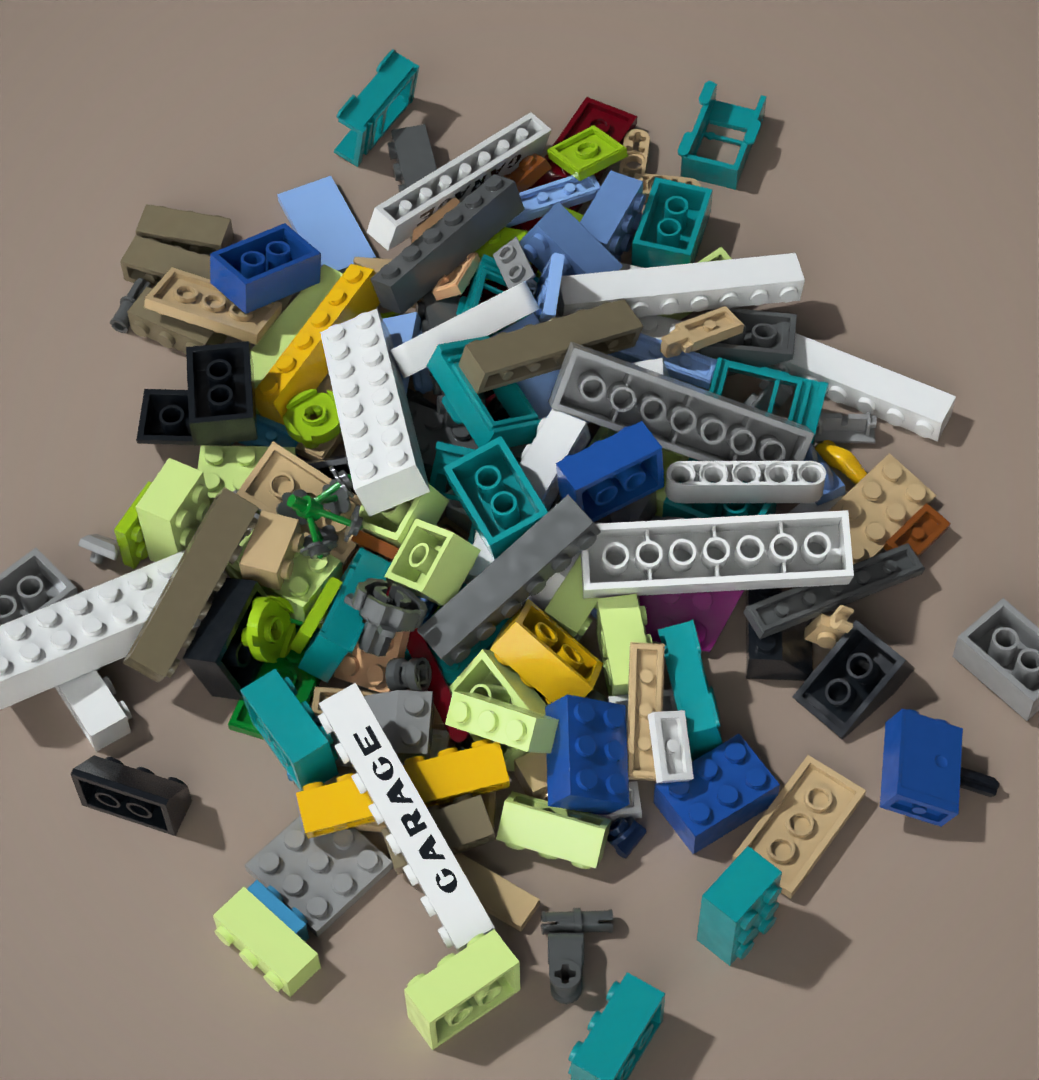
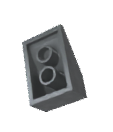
M730 308L729 310L744 324L743 333L701 348L699 352L714 359L721 357L759 368L792 360L797 314ZM705 310L704 314L713 310ZM728 371L727 376L739 373Z

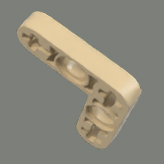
M641 129L628 131L623 142V146L627 148L628 157L620 161L619 173L643 181V194L646 195L645 203H647L655 177L701 187L699 181L693 178L647 174L650 136ZM635 142H640L638 151L633 150ZM635 161L640 163L641 166L629 168L626 164Z

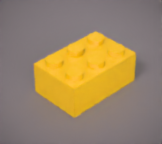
M527 599L520 610L502 626L490 648L494 652L495 658L502 665L510 666L519 674L521 681L529 688H535L545 697L548 704L567 694L585 698L594 688L603 666L599 659L530 599Z

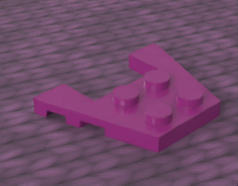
M745 590L639 596L640 606H645L647 613L646 634H651L652 641L661 643L658 629L681 624L693 619L701 650L711 652Z

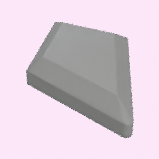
M99 534L87 535L79 541L78 546L92 551L90 561L102 564L104 556L116 560L120 554L117 540Z

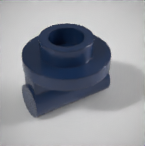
M619 817L611 823L607 841L616 849L619 856L626 859L647 831L633 817Z

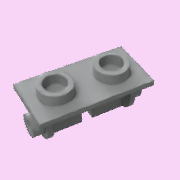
M515 237L495 252L493 257L508 289L526 281L531 293L534 295L538 287L533 279L536 275L518 238Z
M762 380L758 385L762 389L760 393L756 395L753 392L743 404L767 412L775 382ZM779 384L774 403L777 408H780L793 394L794 386ZM773 407L772 414H775L777 410Z
M821 411L814 438L815 442L822 443L824 440H831L834 443H875L874 428H876L877 417L876 415H870V412L842 416V413H823Z

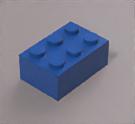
M286 223L210 253V283L245 314L320 283L321 253Z
M643 421L624 427L618 433L604 440H598L590 447L576 454L568 455L556 463L560 501L569 495L593 522L664 487L662 446Z
M568 694L545 707V715L559 719L552 751L547 753L548 806L609 815L630 805L626 705Z
M737 734L692 761L694 779L683 782L656 783L653 803L694 855L768 809L778 796L780 784L742 736Z

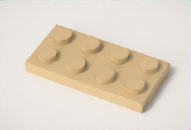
M171 267L145 297L144 308L183 320L189 324L213 330L216 333L240 339L244 342L249 341V343L256 345L281 314L282 303L275 301L245 314L210 283V279Z
M273 441L236 494L259 507V511L277 514L276 507L279 503L283 502L281 498L283 493L290 492L292 494L293 491L301 489L308 496L315 498L323 492V486L330 484L332 479ZM355 494L353 498L349 497L351 502L350 511L341 513L339 516L350 519L356 505L361 507L362 503ZM321 516L315 523L321 529L326 525L334 526L339 540L337 541L338 546L333 548L330 554L341 560L342 565L345 566L358 545L351 541L353 535L349 537L347 542L344 541L346 525ZM308 523L300 525L304 538L311 535Z
M889 453L829 511L848 510L853 564H856L880 553L886 541L926 503L930 504L937 495Z
M807 755L734 853L732 862L749 846L782 871L780 881L781 893L791 899L865 797L866 790Z

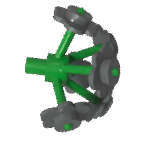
M330 466L329 469L335 479L331 480L330 484L323 486V492L313 498L301 489L293 491L292 494L285 492L281 497L283 502L279 503L276 507L277 514L299 519L300 525L308 523L311 535L304 538V548L300 549V553L305 557L310 556L311 559H322L328 556L333 548L338 546L337 541L339 537L334 526L326 525L321 529L316 525L315 521L319 520L321 516L347 526L344 533L345 542L348 541L351 535L357 536L359 530L363 528V517L359 516L360 506L356 505L350 519L339 516L341 513H347L351 509L349 497H354L350 489L353 487L350 474H347L344 470L338 473L333 466Z

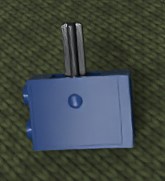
M903 708L885 722L880 808L942 827L959 814L960 788L988 797H994L1000 784L994 777L961 767L963 728L951 725L945 720L933 719L921 715L915 710Z

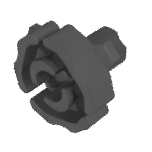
M368 578L364 582H359L354 594L346 595L344 602L352 608L359 610L360 615L366 620L358 641L360 644L359 648L366 653L374 654L378 657L386 656L391 640L396 632H414L415 628H420L428 609L424 601L420 600L412 591L403 586L393 583L387 596V581Z

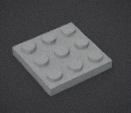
M300 815L245 864V868L252 877L261 882L266 888L269 885L273 886L281 894L284 900L283 903L290 910L293 907L297 908L308 920L307 928L319 937L393 868V863L355 827L308 839Z

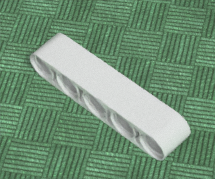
M526 281L391 349L390 352L403 378H406L427 367L426 365L438 344L488 336L540 308Z
M677 461L670 464L667 468L665 493L669 500L675 503H813L820 500L823 496L826 470L822 464L816 461Z

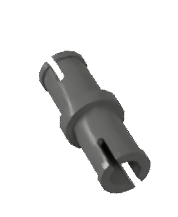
M573 908L572 911L568 912L541 911L542 922H556L555 924H541L542 935L548 933H612L613 923L598 921L613 920L612 909L581 911V908Z

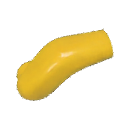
M824 440L815 447V450L829 466L841 471L855 485L867 475V472L850 451L836 446L833 441Z

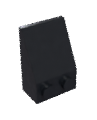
M855 620L853 628L840 638L792 697L840 738L844 739L893 696L915 668L870 630Z

